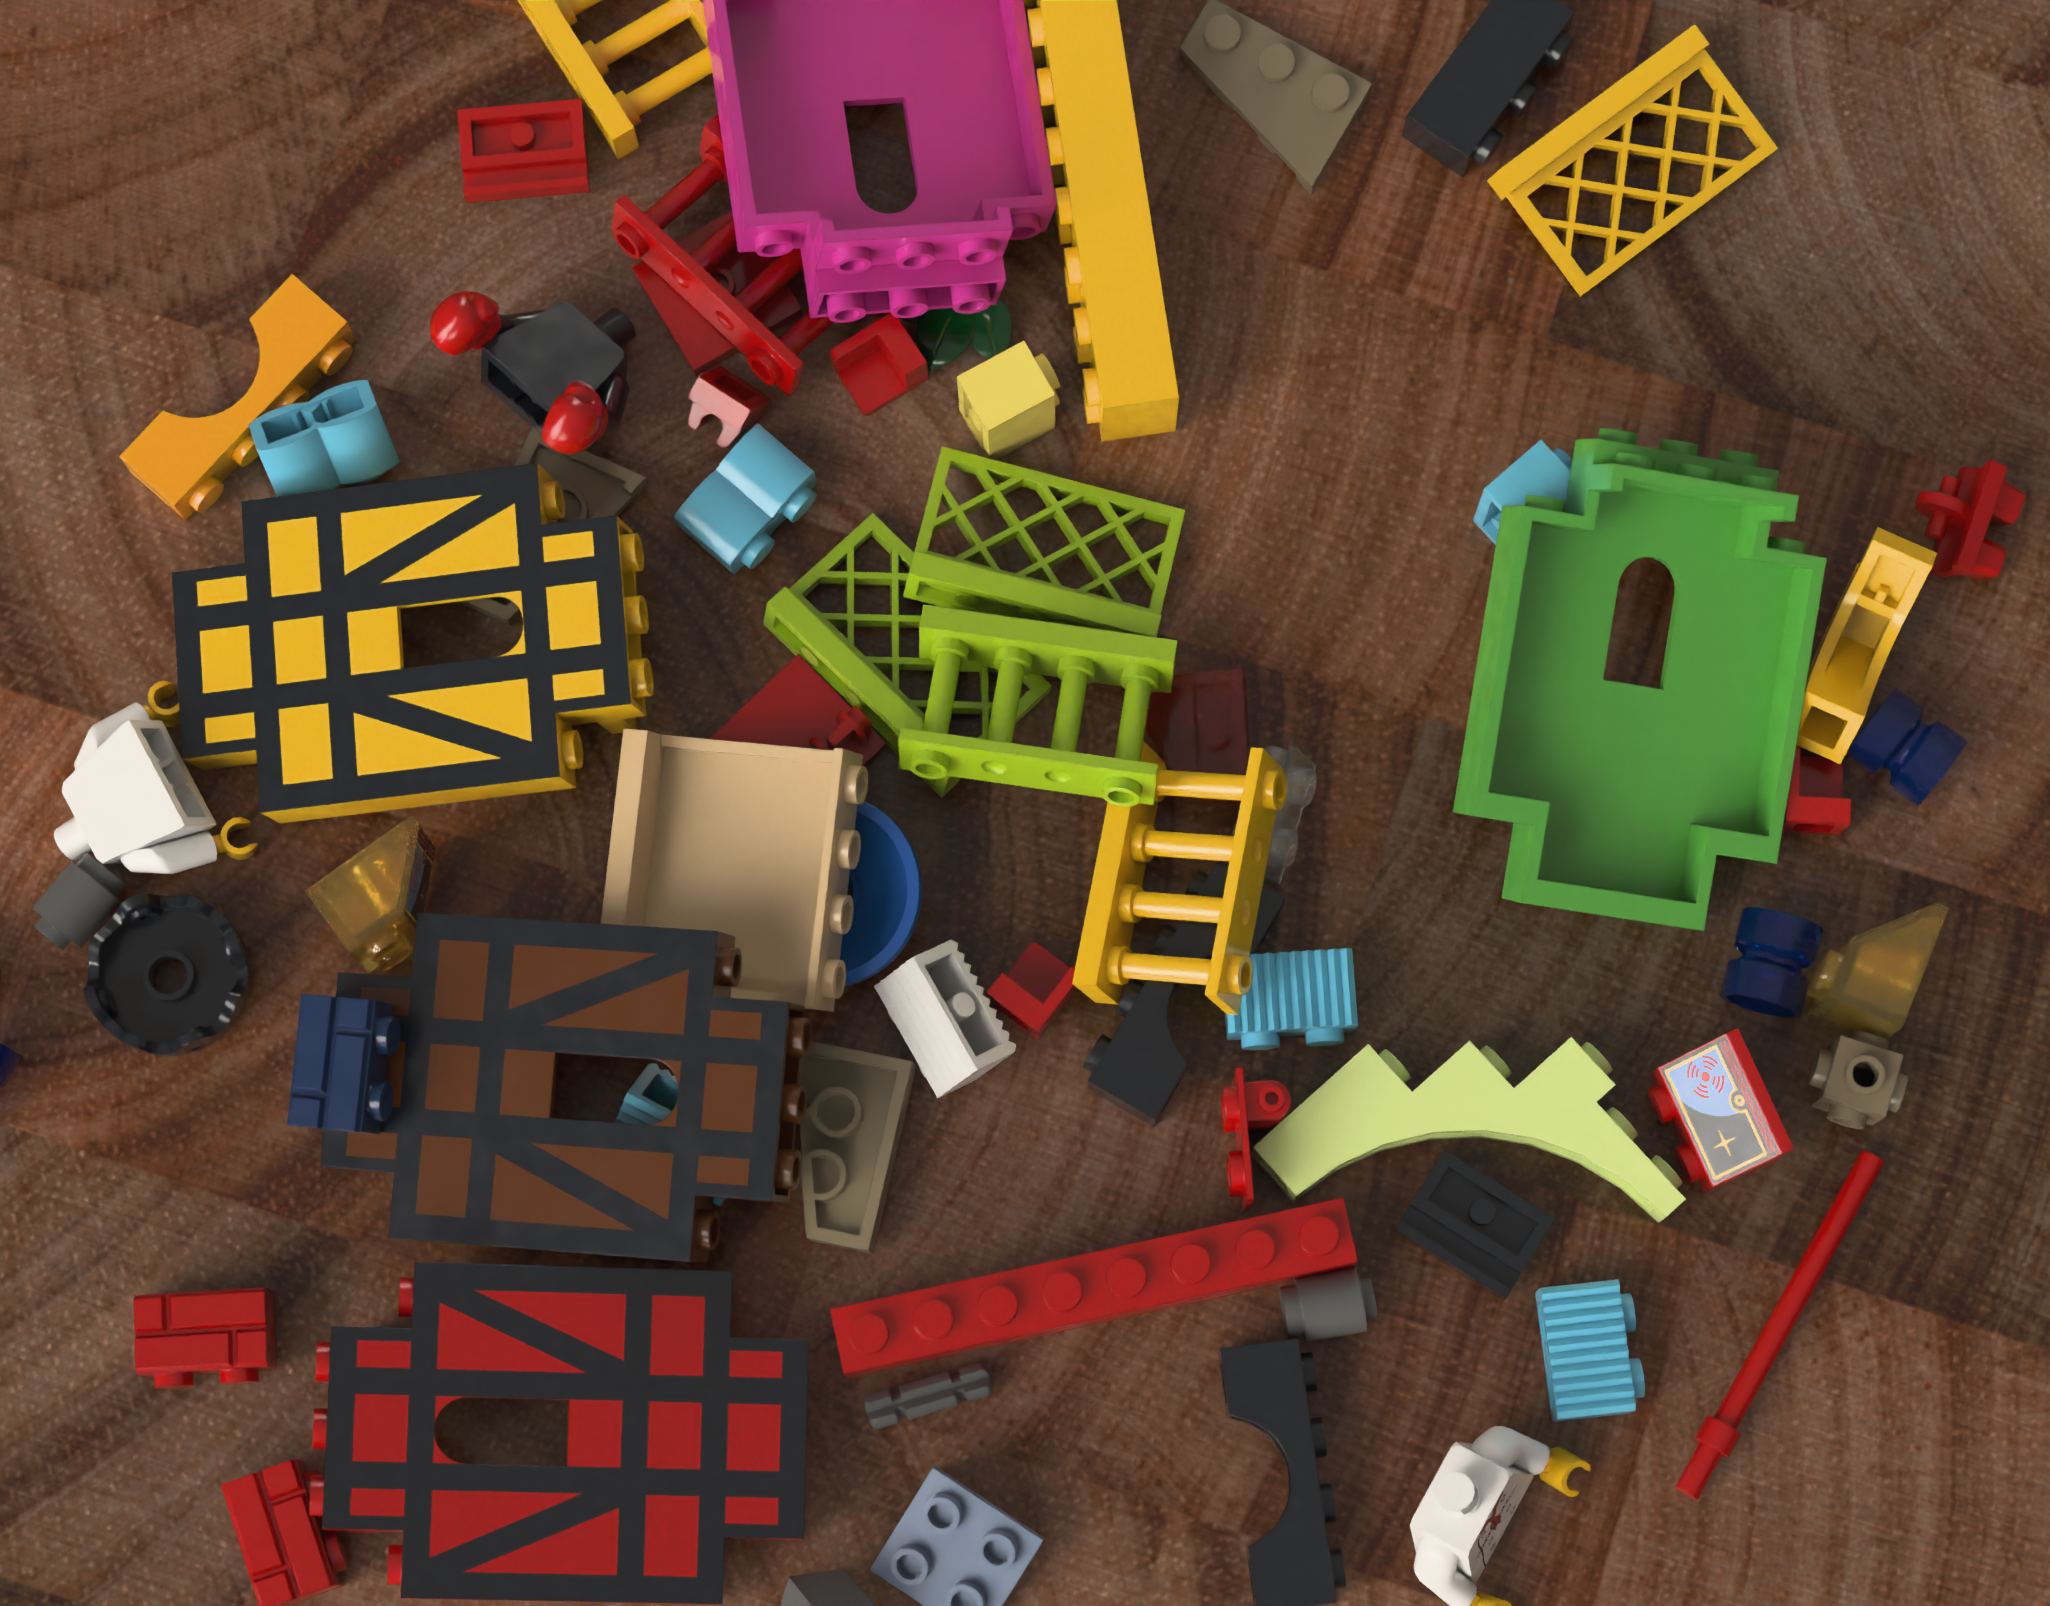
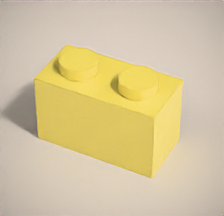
M1025 341L957 376L959 411L986 458L997 460L1055 429V407L1060 404L1055 389L1060 387L1059 380L1046 356L1041 353L1033 357Z

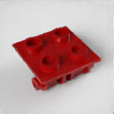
M799 654L710 738L833 751L834 748H841L862 754V766L887 744L870 727L872 723L866 715L856 706L851 708Z
M1236 1068L1231 1086H1223V1094H1221L1220 1098L1223 1132H1235L1237 1151H1228V1159H1226L1229 1198L1241 1197L1242 1213L1249 1212L1254 1200L1248 1133L1272 1131L1285 1119L1291 1104V1096L1286 1086L1278 1081L1244 1082L1243 1068Z

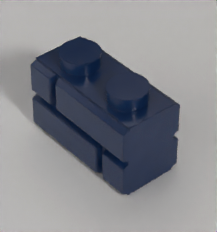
M301 994L287 1125L380 1134L381 1121H387L390 1117L394 1099L391 1083L385 1082L388 1055L393 1056L396 1053L401 1034L399 1019L396 1016H392L394 1004L368 999Z

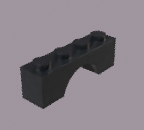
M1217 861L1210 875L1199 869L1184 895L1223 897L1229 865L1222 861ZM1262 886L1250 955L1257 953L1285 902L1284 897L1265 886ZM1182 920L1178 929L1167 924L1149 954L1211 959L1218 923ZM1134 979L1116 1009V1013L1125 1017L1113 1039L1101 1034L1083 1067L1092 1072L1088 1079L1087 1089L1154 1127L1186 1074L1188 1066L1172 1041L1167 1023V1008L1174 991L1180 983L1147 980L1143 984Z
M1298 1338L1222 1348L1218 1352L1227 1418L1246 1423L1265 1434L1279 1450L1288 1474V1497L1279 1521L1266 1536L1246 1548L1253 1605L1320 1606L1337 1603L1335 1590L1346 1588V1578L1341 1549L1329 1550L1325 1523L1336 1522V1509L1331 1483L1319 1484L1316 1458L1327 1456L1322 1418H1310L1306 1392L1317 1391L1312 1352L1300 1353Z

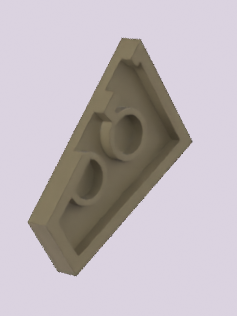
M1218 0L1207 1L1180 46L1179 56L1229 109L1233 108L1258 134V140L1272 154L1276 153L1296 174V180L1311 194L1369 96L1372 83Z
M812 1041L808 1057H801L799 1084H804L807 1090L806 1114L803 1122L799 1124L802 1151L801 1181L806 1238L809 1240L874 1254L917 1068L913 1061Z

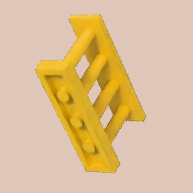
M517 0L579 99H582L584 107L618 160L639 148L634 126L641 123L640 115L713 73L704 9L700 0H669L596 44L591 40L581 44L570 26L578 22L576 18L578 14L602 0ZM689 19L706 48L630 93L626 94L621 90L613 95L602 76L609 73L607 66Z
M1143 741L1140 761L1158 764L1154 805L1138 803L1134 806L1123 807L1107 803L1072 984L1095 1003L1119 1005L1123 985L1127 984L1130 979L1206 985V997L1226 1014L1239 1015L1242 995H1246L1249 992L1253 979L1250 951L1276 811L1284 806L1287 796V779L1284 769L1264 748L1251 747L1246 775L1167 770L1166 762ZM1165 796L1239 800L1241 803L1235 835L1155 831L1154 821L1158 802H1161ZM1154 856L1229 862L1223 897L1144 892L1142 883L1146 863L1150 862ZM1142 917L1218 923L1212 958L1201 959L1132 953L1130 945L1134 925Z

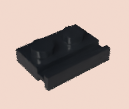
M1444 1149L1394 1231L1502 1300H1505L1552 1226L1555 1218Z

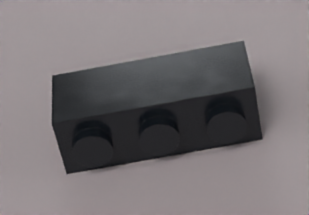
M1491 0L1406 115L1402 137L1461 177L1466 174L1474 161L1484 166L1504 137V134L1499 132L1498 129L1507 116L1512 113L1519 118L1537 94L1539 86L1533 83L1540 71L1545 65L1554 70L1571 48L1575 38L1570 36L1568 32L1575 12L1557 0Z

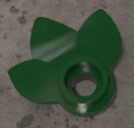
M998 299L996 305H990L987 309L977 313L961 314L955 312L953 308L931 309L917 317L898 318L909 323H918L916 329L917 348L925 358L927 368L930 371L937 370L953 362L967 350L969 345L982 356L990 359L1007 350L1011 342L1012 316L1008 307L1000 299Z

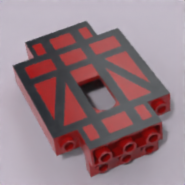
M414 1262L413 1278L400 1277L398 1317H411V1328L331 1326L330 1342L317 1341L315 1381L329 1382L327 1408H314L312 1448L326 1449L325 1474L311 1475L309 1516H323L322 1530L348 1531V1533L402 1532V1545L389 1544L387 1585H400L399 1599L722 1605L724 1539L796 1541L804 1539L809 1339L730 1337L732 1271ZM460 1398L569 1400L566 1466L462 1464L455 1462L445 1456L437 1445L434 1431L436 1419L446 1405Z

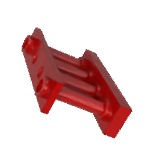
M717 114L703 127L699 151L702 163L645 212H642L628 197L622 195L615 201L611 230L617 244L628 256L636 260L642 258L747 357L750 368L761 381L770 386L776 384L790 397L799 388L804 362L797 355L834 322L829 317L810 318V311H808L783 335L777 338L752 313L803 269L800 248L793 249L789 253L777 257L737 294L732 296L708 271L737 246L733 216L689 255L663 231L716 183L728 182L719 115ZM875 313L871 315L875 319H877L883 313Z

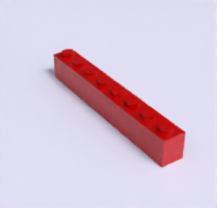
M1344 1198L833 1308L830 1309L843 1374L849 1379L1294 1282V1278L1355 1267L1358 1259Z

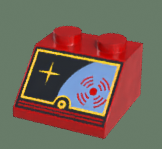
M1738 1028L1658 1067L1650 1075L1654 1086L1648 1088L1647 1093L1653 1110L1662 1124L1671 1121L1681 1143L1680 1146L1674 1148L1681 1171L1690 1184L1698 1181L1703 1193H1707L1769 1166L1794 1149Z

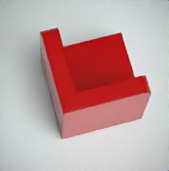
M891 313L830 350L833 370L864 416H870L929 380L925 358L900 320L892 316Z
M1796 747L1782 833L1841 835L1851 822V799L1843 798V761L1840 765L1824 757L1800 756V747Z
M1033 942L1007 975L1003 973L999 975L986 992V996L990 999V1005L1035 1039L1039 1040L1078 989L1072 984L1076 964H1073L1070 968L1039 943Z

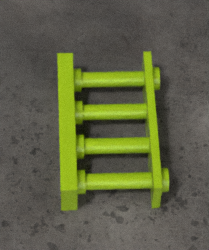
M923 604L919 625V658L931 659L935 662L923 730L900 727L898 738L899 769L910 770L915 775L927 779H940L945 776L1099 797L1108 803L1123 807L1134 806L1138 803L1154 805L1158 764L1141 762L1140 757L1150 694L1155 691L1171 693L1178 640ZM966 664L995 668L998 671L987 739L948 734L960 667ZM1029 673L1058 677L1062 680L1050 749L1012 743L1023 676ZM1092 682L1122 686L1125 689L1114 758L1076 752L1087 684Z

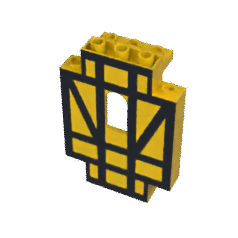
M538 463L241 501L245 563L172 572L182 759L202 770L257 764L260 813L280 824L576 788L575 769H580L583 766V747L579 732L572 730V725L597 722L612 734L623 733V728L637 729L636 717L646 716L645 697L653 695L652 668L648 658H642L640 634L648 633L649 617L644 597L642 595L637 596L635 572L643 571L644 553L638 533H632V529L617 515L557 523V519H563L565 515V500L562 486L559 481H554V478ZM503 597L513 601L522 613V635L514 648L506 654L491 658L404 668L400 609Z

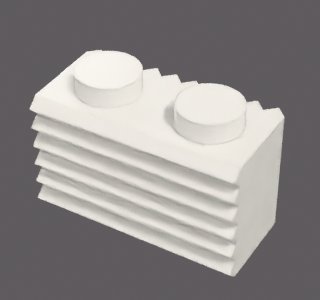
M953 940L944 942L910 958L874 986L886 1006L890 1018L899 1029L916 1059L921 1073L928 1080L937 1098L977 1080L1014 1053L1016 1048L1015 1043L1008 1041L1010 1033L1002 1030L1003 1021L996 1019L997 1010L989 1007L990 999L983 996L984 988L976 985L977 976L970 974L971 965L964 962L965 954L957 951L958 943Z

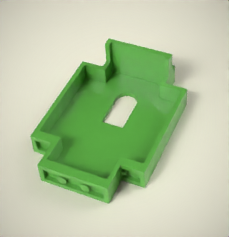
M1599 428L1598 438L1575 440L1564 512V500L1536 495H1526L1524 505L1502 506L1453 812L1513 822L1501 897L1503 899L1524 904L1704 931L1717 855L1777 864L1827 558L1805 554L1806 542L1769 537L1771 522H1795L1799 496L1777 492L1779 470L1757 467L1759 455L1740 451L1720 450L1719 460L1697 456L1698 444L1660 439L1659 449L1636 445L1638 437L1636 433ZM1643 557H1650L1662 562L1669 569L1674 580V600L1659 689L1603 680L1619 580L1623 571L1630 563Z

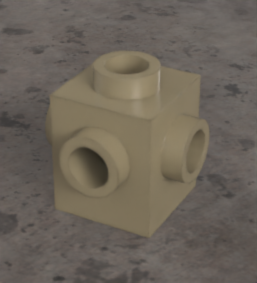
M1852 1031L1850 1038L1842 1035L1839 1036L1828 1046L1827 1050L1819 1048L1813 1061L1808 1079V1085L1816 1087L1811 1107L1828 1112L1826 1118L1842 1126L1864 1129L1866 1124L1875 1125L1886 1117L1888 1110L1897 1112L1901 1105L1908 1082V1075L1899 1073L1904 1055L1887 1050L1889 1041L1874 1034ZM1854 1067L1874 1074L1870 1087L1859 1086L1854 1081Z

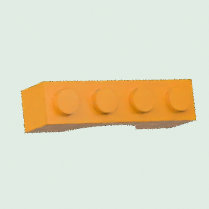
M293 274L249 319L258 339L260 361L256 377L246 394L225 411L207 417L189 418L162 411L119 456L134 476L185 521L195 511L202 513L216 502L224 489L222 482L238 465L245 467L259 456L249 424L274 409L290 404L308 402L310 398L308 391L324 374L331 376L339 371L353 352L351 345L357 339L348 322Z

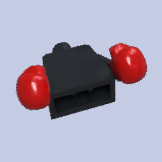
M471 291L454 293L436 307L429 325L431 339L437 348L452 356H457L470 349H482L481 382L533 427L550 448L561 452L563 455L577 454L587 449L600 439L603 434L614 432L619 428L630 392L626 380L628 357L622 348L636 336L632 322L619 309H610L593 323L570 303H559L546 311L541 309L502 315L498 314L499 305L493 299L479 292Z

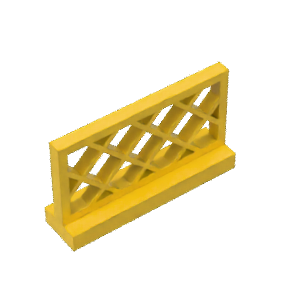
M1695 24L1508 162L1487 180L1501 200L1505 198L1509 200L1580 297L1778 149L1705 50L1709 42ZM1696 70L1700 72L1713 90L1711 112L1678 107L1681 82ZM1670 91L1668 105L1653 103ZM1722 103L1731 115L1721 114ZM1640 112L1666 116L1662 148L1630 143L1633 117ZM1677 118L1709 123L1705 155L1673 150ZM1719 125L1741 128L1756 150L1741 161L1715 157ZM1621 127L1620 141L1605 139ZM1592 148L1618 152L1614 185L1581 180L1584 154ZM1628 154L1661 159L1657 191L1624 186ZM1671 161L1703 166L1699 193L1693 197L1667 193ZM1573 163L1571 178L1556 176ZM1714 168L1728 170L1712 182ZM1543 184L1569 188L1565 221L1543 218L1527 196ZM1579 190L1612 195L1608 228L1575 223ZM1622 197L1655 202L1651 229L1644 234L1618 230ZM1665 204L1680 206L1664 218ZM1552 230L1564 231L1562 243ZM1574 233L1607 238L1603 265L1588 276L1584 274L1571 256ZM1617 240L1632 242L1615 255Z

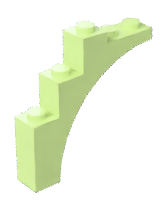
M1572 1037L1515 1088L1506 1080L1512 1073L1499 1055L1487 1045L1479 1051L1469 1040L1413 1092L1405 1084L1411 1076L1401 1062L1387 1049L1377 1054L1367 1044L1252 1148L1250 1154L1293 1202L1334 1172L1377 1152L1430 1139L1478 1137L1530 1145L1577 1162L1623 1190L1658 1223L1686 1200L1677 1190L1683 1183L1672 1167L1658 1155H1655L1650 1160L1633 1142L1638 1133L1632 1124L1614 1107L1605 1112L1598 1104L1615 1086V1083L1607 1076L1613 1069L1606 1058L1592 1044L1586 1042L1580 1047Z

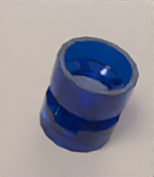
M1895 687L1852 742L1846 754L1872 774L1888 769L1891 772L1890 785L1895 788L1896 792L1918 807L1961 753L1968 740L1940 721L1930 725L1923 723L1924 707Z
M1760 907L1743 908L1734 944L1743 955L1728 961L1720 998L1740 1008L1768 1016L1787 1019L1801 1018L1810 986V981L1801 972V969L1810 967V964L1814 963L1817 959L1824 932L1823 928L1812 921L1790 913Z

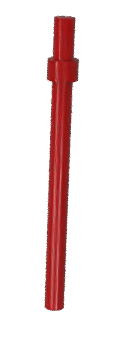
M1862 1150L1716 1414L1714 1417L1707 1415L1694 1440L1699 1444L1675 1486V1489L1684 1495L1698 1501L1722 1457L1729 1458L1741 1437V1434L1737 1431L1740 1423L1885 1164L1881 1158L1873 1153Z

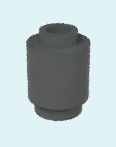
M85 853L77 864L70 861L31 907L41 916L33 926L62 950L65 949L71 940L82 948L121 902L117 895L126 884L92 856Z
M1355 1267L1294 1278V1285L1279 1287L1282 1315L1288 1339L1303 1336L1305 1342L1367 1332L1366 1318L1377 1317V1305L1371 1278L1359 1280Z

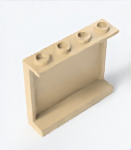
M623 728L601 924L709 930L735 936V948H739L742 955V972L737 987H731L730 998L784 1001L802 1005L805 1009L834 1012L835 999H839L842 996L846 982V966L844 961L840 960L842 935L849 932L853 920V900L850 895H847L850 869H855L861 851L860 834L855 830L857 804L861 805L864 802L868 789V772L866 767L862 766L863 755L841 748H834V751L661 735L648 730Z

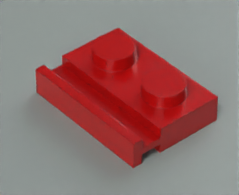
M582 99L457 110L461 166L464 180L463 193L466 203L590 192Z

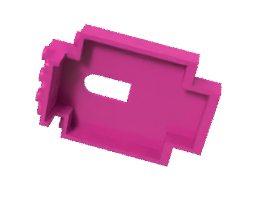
M702 0L738 253L756 251L758 255L763 257H776L787 254L793 249L800 248L810 318L829 317L833 322L846 323L859 320L866 314L891 312L892 316L897 318H912L920 316L931 309L953 308L955 312L961 314H971L983 311L990 305H996L1006 282L1003 254L1009 239L1023 240L1034 237L1040 232H1046L1057 206L1024 1ZM903 103L916 186V198L907 209L893 214L880 213L869 208L859 197L856 189L844 109L846 106Z

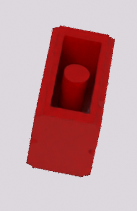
M263 1287L135 1295L133 1300L134 1330L136 1333L134 1339L135 1370L138 1375L154 1377L155 1388L193 1387L194 1375L220 1373V1384L259 1383V1371L276 1370L277 1341L275 1333L276 1307L274 1291Z
M289 1460L221 1485L258 1606H290L344 1586L340 1571L349 1568V1561L338 1531L327 1534L326 1530H322V1516H309L311 1475L321 1474L317 1468L307 1471L305 1462L302 1460Z

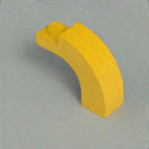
M1877 527L1860 563H1857L1809 667L1797 746L1841 765L1866 716L1875 686L1891 648L1933 567L1937 555L1936 552Z

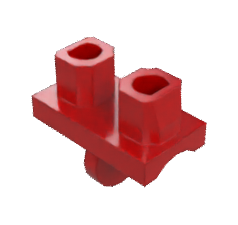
M1994 460L1986 461L1985 466L1980 468L1965 466L1960 468L1957 478L1943 476L1938 492L1922 491L1918 493L1914 505L1915 509L1920 514L1929 518L1924 535L1927 538L1936 540L1932 551L1936 552L1937 555L1929 572L1930 574L1941 579L1962 574L1979 580L1995 578L2000 574L2007 553L2004 546L1985 538L1989 523L1991 521L2001 527L2013 524L2020 515L2026 497L2025 493L2004 480L2008 467Z

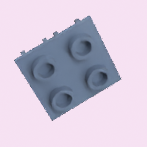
M934 1466L870 1570L923 1606H1003L1023 1572L1040 1549L1045 1538L1004 1512L997 1505L995 1506L983 1496L978 1495L954 1479L950 1474Z

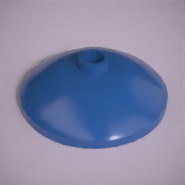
M866 801L861 805L857 804L855 830L860 834L861 851L855 869H850L848 885L853 900V920L849 932L842 935L840 960H843L846 966L845 986L869 979L881 972L898 957L916 928L923 900L922 871L916 851L909 837L892 817Z

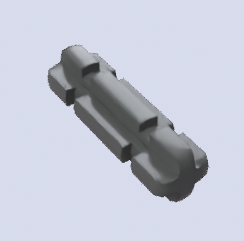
M976 1362L959 1367V1373L949 1375V1372L945 1371L898 1385L899 1391L890 1393L888 1388L868 1394L864 1398V1405L869 1422L873 1428L881 1429L898 1424V1418L907 1416L908 1420L958 1406L957 1401L964 1398L967 1399V1402H972L988 1397L992 1393V1385L984 1363Z

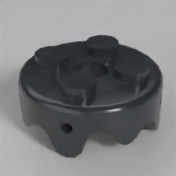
M138 894L123 901L114 916L92 937L88 947V980L84 988V997L93 1015L121 1042L139 1052L159 1057L183 1056L201 1051L218 1041L235 1024L245 1007L250 990L251 965L246 946L236 928L220 912L206 902L193 896ZM168 960L183 962L187 969V979L184 986L172 994L158 992L154 985V973L158 966Z

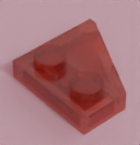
M1243 669L1174 674L1171 693L1155 691L1150 694L1145 728L1170 770L1246 775L1250 756L1246 674ZM1185 797L1189 803L1224 800Z

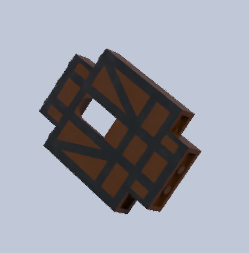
M418 912L412 977L338 972L336 997L368 999L394 1004L392 1016H396L399 1019L401 1034L396 1053L393 1056L388 1055L385 1082L391 1083L394 1099L390 1117L387 1121H381L380 1134L324 1129L320 1167L394 1173L388 1238L708 1263L709 1250L716 1248L720 1235V1216L718 1211L713 1210L714 1197L790 1203V1191L798 1188L802 1171V1159L800 1151L794 1150L796 1123L801 1124L803 1122L807 1108V1090L804 1084H799L801 1057L807 1058L811 1050L812 1023L809 1018H805V1008L802 1005L784 1001L730 998L731 987H737L741 978L742 955L740 949L735 948V936L719 931ZM559 1053L658 1060L668 1066L676 1077L679 1089L677 1103L673 1111L664 1120L651 1125L554 1118Z

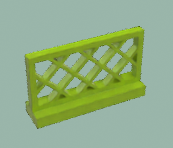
M942 446L903 597L945 608L1157 637L1162 617L1161 611L1185 510ZM949 468L975 474L986 492L959 506L945 485ZM993 479L1002 481L1003 483L996 485ZM1019 487L1036 490L1047 508L1020 522L1004 498V495ZM1054 495L1063 497L1064 499L1057 501ZM940 501H942L948 512L937 517ZM993 502L1009 528L982 542L966 515ZM1081 502L1097 506L1108 523L1082 538L1065 513L1066 510ZM1116 512H1120L1125 515L1118 517ZM1054 518L1070 544L1043 558L1027 531ZM1142 518L1168 525L1164 543L1143 554L1125 528ZM953 522L957 524L972 547L955 557L928 551L932 533ZM1115 534L1131 560L1105 574L1088 547ZM1014 538L1018 540L1033 563L1017 573L1000 570L989 553ZM1078 554L1094 581L1079 589L1065 587L1060 584L1051 567ZM979 558L983 565L971 561ZM1160 558L1157 573L1155 574L1149 563ZM1138 570L1152 590L1148 608L1123 602L1112 583ZM1040 574L1043 580L1035 579L1033 577ZM1101 590L1104 596L1096 595L1094 593Z
M872 513L791 588H782L767 602L763 625L795 656L799 654L851 708L856 706L871 721L872 725L870 727L899 756L898 738L900 727L923 730L924 713H926L928 700H910L899 689V670L933 671L935 662L924 658L899 657V628H919L921 615H899V586H906L909 574L899 573V563L909 572L914 552ZM872 536L890 554V573L854 572V551ZM846 560V571H834ZM818 584H846V613H820L805 596ZM854 585L890 586V615L854 614ZM835 626H846V637ZM854 627H889L891 657L865 656L854 646ZM966 664L960 667L959 672H980V702L954 701L952 714H980V737L978 738L987 739L989 715H991L993 702H989V672L998 673L995 668ZM879 669L891 670V681ZM1029 673L1023 676V683L1030 690L1019 699L1015 724L1050 692L1052 685L1042 675ZM945 776L940 779L921 777L941 798L960 781L959 777Z

